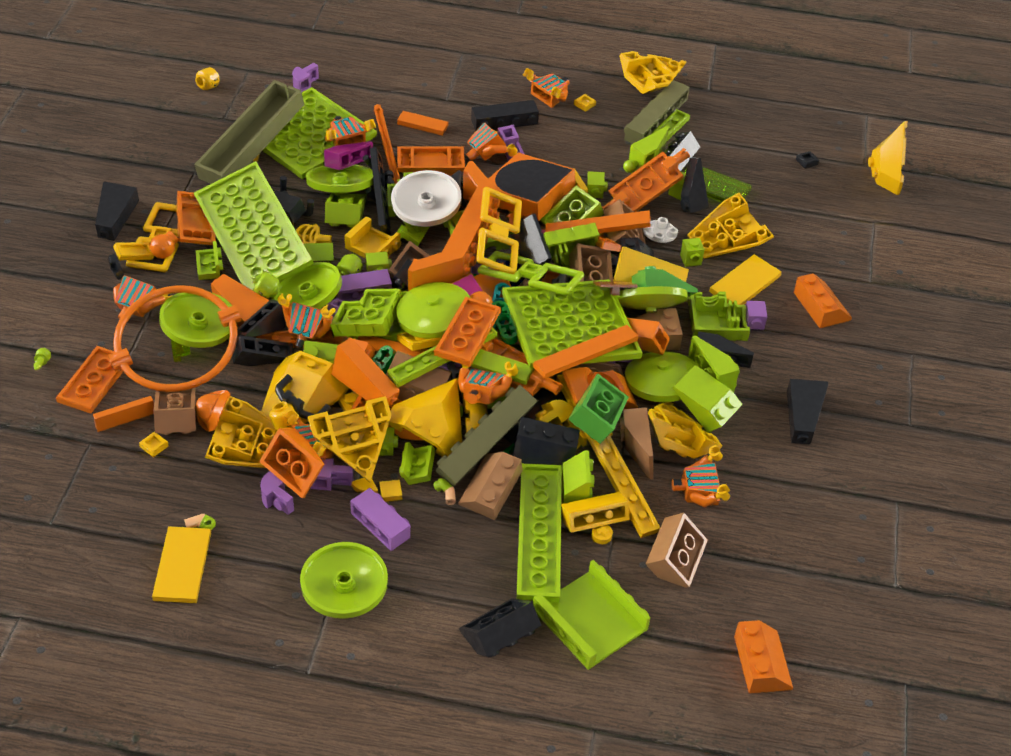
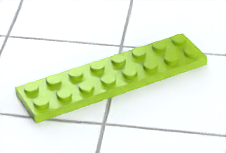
M522 463L516 599L533 601L534 597L541 593L547 601L560 602L562 465Z

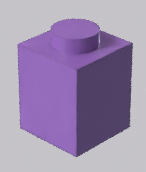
M747 301V327L764 330L767 320L765 301Z

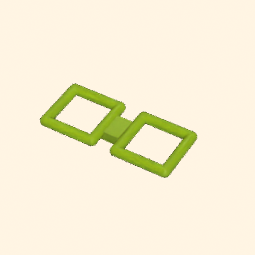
M495 251L488 259L493 261L497 259L510 261L511 254ZM518 256V263L523 265L514 275L489 269L485 265H481L477 270L479 274L511 282H517L521 277L530 279L528 284L531 287L563 295H569L584 277V272L550 263H545L542 266L534 264L532 259ZM547 271L574 277L566 287L539 281Z

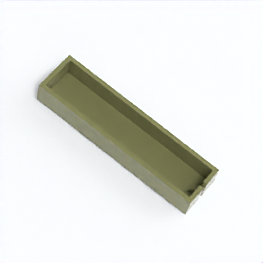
M274 80L194 164L198 178L212 184L249 165L304 106L301 90L292 86L287 87L286 84Z

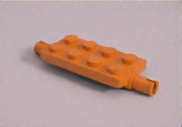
M683 148L677 154L670 157L664 152L658 154L608 190L613 199L602 206L603 212L619 199L634 212L639 211L684 178L678 169V165L690 157L689 153Z
M498 338L484 343L480 348L528 364L524 353ZM533 368L534 370L526 385L512 381L510 385L514 389L521 385L532 396L543 387L557 395L563 387L562 383L552 379L553 376L544 379L535 368Z

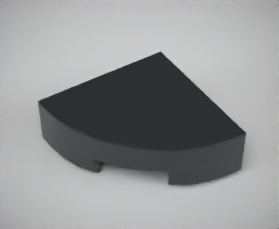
M109 255L111 271L118 280L122 279L124 274L116 255Z

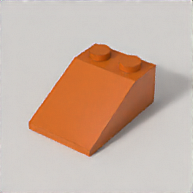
M279 428L259 461L301 498H305L324 466L323 461L308 440L294 428Z

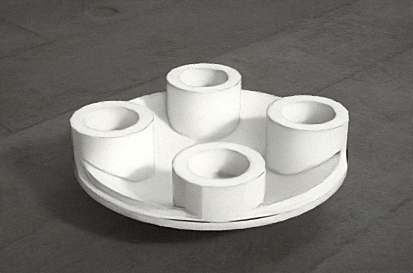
M660 217L658 220L651 221V227L643 228V232L646 237L655 242L667 243L676 239L678 229L668 223V219Z

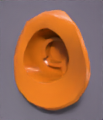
M215 391L205 394L197 400L195 405L197 420L206 431L212 432L216 430L225 404L231 395L229 391Z

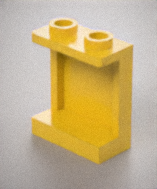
M367 216L345 234V249L365 259V253L387 252L389 258L401 245L400 233L396 232L393 236H390L373 228L372 219Z

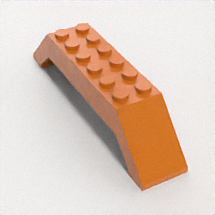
M469 161L463 171V199H467L469 203L443 251L419 260H413L408 269V291L427 283H453L469 275L471 268L475 267L479 230L481 228L489 230L490 226L489 223L480 219L483 189L489 187L496 191L498 190L473 161ZM492 196L489 198L488 215L499 219L500 213L497 212L500 199Z

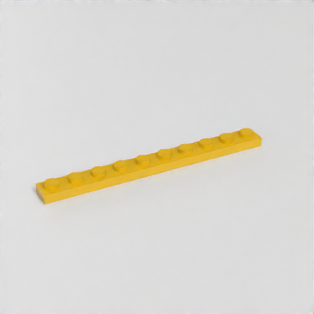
M563 374L557 375L556 381L563 384L561 391L567 402L575 408L577 404H575ZM585 433L615 491L620 492L628 500L629 517L640 538L659 533L660 526L611 436L608 435L600 444Z

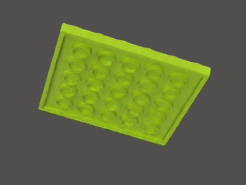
M312 87L302 92L304 106L262 150L301 179L306 177L309 170L325 165L324 150L334 147L333 141L330 143L325 141L326 130L330 128V123L336 116H341L342 119L353 117L357 122L364 124L363 121ZM371 129L366 133V142L377 137L375 129Z
M607 279V280H595V281H610V280ZM593 281L579 282L569 295L531 286L502 288V296L509 308L511 319L515 325L517 336L529 368H534V361L624 325H628L631 328L617 296L610 295V287H599L593 284ZM556 283L554 285L566 287L568 283ZM636 341L582 364L641 359L642 351Z

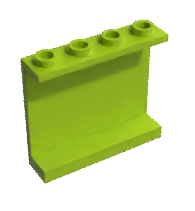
M594 560L590 561L589 572L560 590V602L547 601L541 593L533 599V606L538 617L588 670L647 631L649 627L650 617L648 612L641 608L634 598L627 594L620 587V584L606 573L604 567L598 565Z

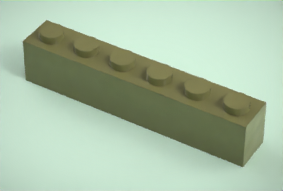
M673 80L668 87L659 92L656 98L651 100L625 126L624 140L633 144L652 134L665 119L688 100L690 87Z
M521 385L516 389L512 387L505 394L507 398L503 402L499 400L491 408L493 412L489 416L485 414L478 421L480 425L476 429L472 427L464 435L466 439L462 443L458 441L451 448L452 453L448 457L444 455L437 462L439 466L436 472L453 487L519 422L521 417H524L534 407L537 400Z

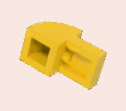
M554 400L541 405L543 410L535 414L536 418L534 420L547 423L550 421L552 424L557 425L569 419L574 408L566 401Z

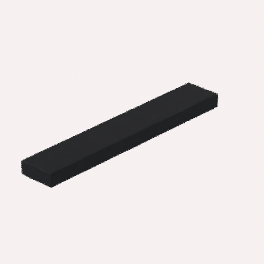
M373 147L370 148L379 227L383 233L391 235L382 157L377 148Z

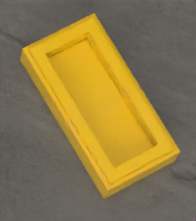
M149 242L115 243L113 246L119 261L153 260L154 258L150 251Z

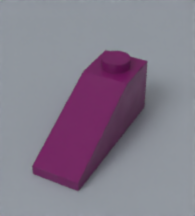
M367 141L338 145L324 150L325 167L342 170L363 162L365 155L371 158L370 148H373V142Z

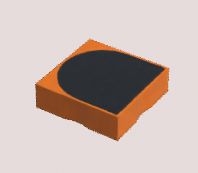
M517 153L488 178L499 192L522 201V216L528 217L531 214H536L538 221L576 186L575 169L522 153ZM500 200L498 208L514 212L515 205Z

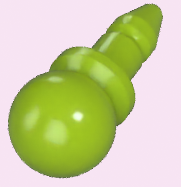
M39 348L36 351L34 370H39L51 359L49 349Z

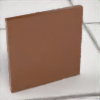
M593 281V284L599 287H610V295L620 296V287L638 288V285L632 282Z

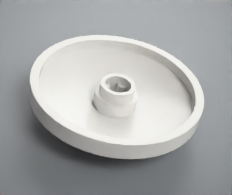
M425 170L411 173L398 181L392 190L391 201L395 214L401 220L411 225L428 227L442 224L451 219L458 212L462 197L460 187L452 177L442 172Z

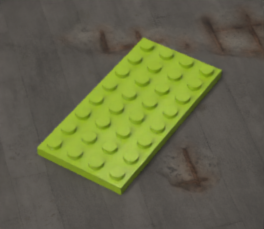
M256 161L194 192L242 285L253 290L255 284L252 281L257 274L261 275L263 272H269L281 281L314 264Z

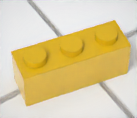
M620 492L561 504L563 523L571 533L630 520L628 500Z

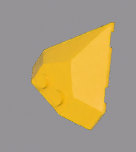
M634 51L620 53L624 77L642 94L668 87L687 62L683 60L678 62L672 60V58L650 54L647 57L640 56L638 52Z
M904 121L890 136L872 151V155L868 159V165L871 167L872 177L875 178L876 184L896 195H900L904 182V175L901 170L903 165H905V129L907 128L908 121Z
M458 378L399 402L390 410L392 415L389 425L400 432L403 428L437 447L435 453L442 457L444 455L448 457L452 453L451 448L458 441L462 443Z
M386 396L368 400L365 406L328 415V411L308 416L313 437L367 481L371 482L392 415Z
M663 402L655 406L654 409H649L648 416L655 437L659 442V446L664 450L669 451L671 449L684 458L688 456L695 459L708 454L709 449L714 445L721 449L722 444L716 436L703 431L702 425L682 410L673 406L672 402Z

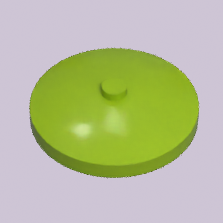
M356 164L342 170L322 165L309 170L306 174L307 185L315 190L324 192H355L366 189L374 184L372 169Z
M315 262L279 282V285H281L280 290L271 299L278 301V297L282 293L285 299L288 294H291V304L296 302L321 309L332 301L340 291L342 276L333 264Z
M433 282L417 286L405 293L399 300L396 308L398 323L405 332L412 336L425 339L442 338L464 298H470V296L464 289L451 283Z
M638 287L621 290L620 296H617L622 307L653 313L657 312V309L672 307L687 301L688 292L678 287Z
M177 293L168 298L160 309L159 322L161 329L170 339L181 345L206 348L219 345L230 338L229 326L225 328L222 326L217 313L221 309L204 297L189 293ZM213 293L214 295L219 297L228 307L232 306L230 302H228L225 298Z
M665 351L663 355L650 352L643 354L641 359H633L627 365L625 379L631 392L640 398L654 402H674L681 399L672 387L694 365L698 367L699 365L691 358L679 353Z
M353 542L329 544L315 551L303 565L300 575L301 591L306 602L320 614L340 619L357 617L375 608L383 599L388 585L387 568L382 558L367 546Z

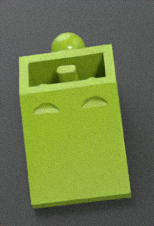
M666 126L631 145L629 160L625 161L623 165L627 173L632 174L666 149L669 127Z

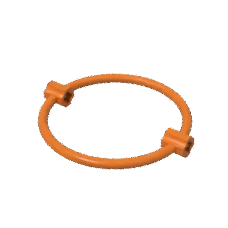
M183 285L160 288L137 299L123 313L114 333V353L108 356L115 371L122 369L130 379L143 387L162 392L189 390L213 379L229 363L237 344L238 333L236 323L242 321L237 306L228 307L219 297L207 290ZM172 293L195 294L210 300L221 309L217 313L224 328L229 326L230 329L227 350L212 370L189 382L161 384L141 377L130 368L133 362L127 348L122 349L121 339L127 321L138 308L156 297Z

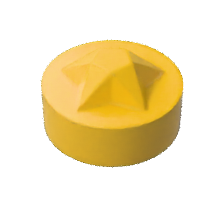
M609 525L592 528L591 537L593 541L597 544L609 543L612 539V528Z

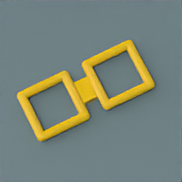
M489 187L483 189L480 219L489 223L490 226L489 230L485 228L479 230L476 261L495 270L514 275L517 271L519 242L509 238L508 234L509 231L515 234L520 232L522 201ZM490 196L515 205L513 225L488 215ZM486 237L511 246L510 267L484 257Z
M156 202L143 226V230L151 234L149 237H138L136 242H149L150 244L153 237L159 234H166L169 230L178 236L177 229L152 226L159 210L176 212V205ZM179 243L175 244V251L171 256L165 258L162 265L127 260L126 266L167 272L179 247Z

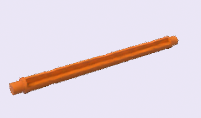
M376 104L374 106V114L379 127L388 167L394 173L393 180L397 184V179H400L383 109L381 105Z

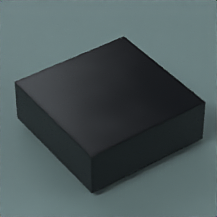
M811 151L796 156V160L804 169L819 164V159Z

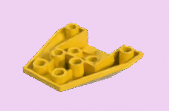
M740 193L724 200L687 234L689 239L700 238L705 249L704 259L759 246L774 238V235L767 226H760L751 215L748 203Z
M298 351L286 357L276 368L261 412L270 417L269 413L273 405L281 402L275 392V386L287 374L293 380L283 391L290 390L294 393L297 399L300 398L304 401L303 410L313 414H317L325 404L331 406L339 401L348 391L349 387L331 375L333 363ZM298 418L304 424L308 422V420L304 418Z
M230 396L220 416L205 458L224 465L266 468L259 461L277 430L274 428L270 417L248 402Z

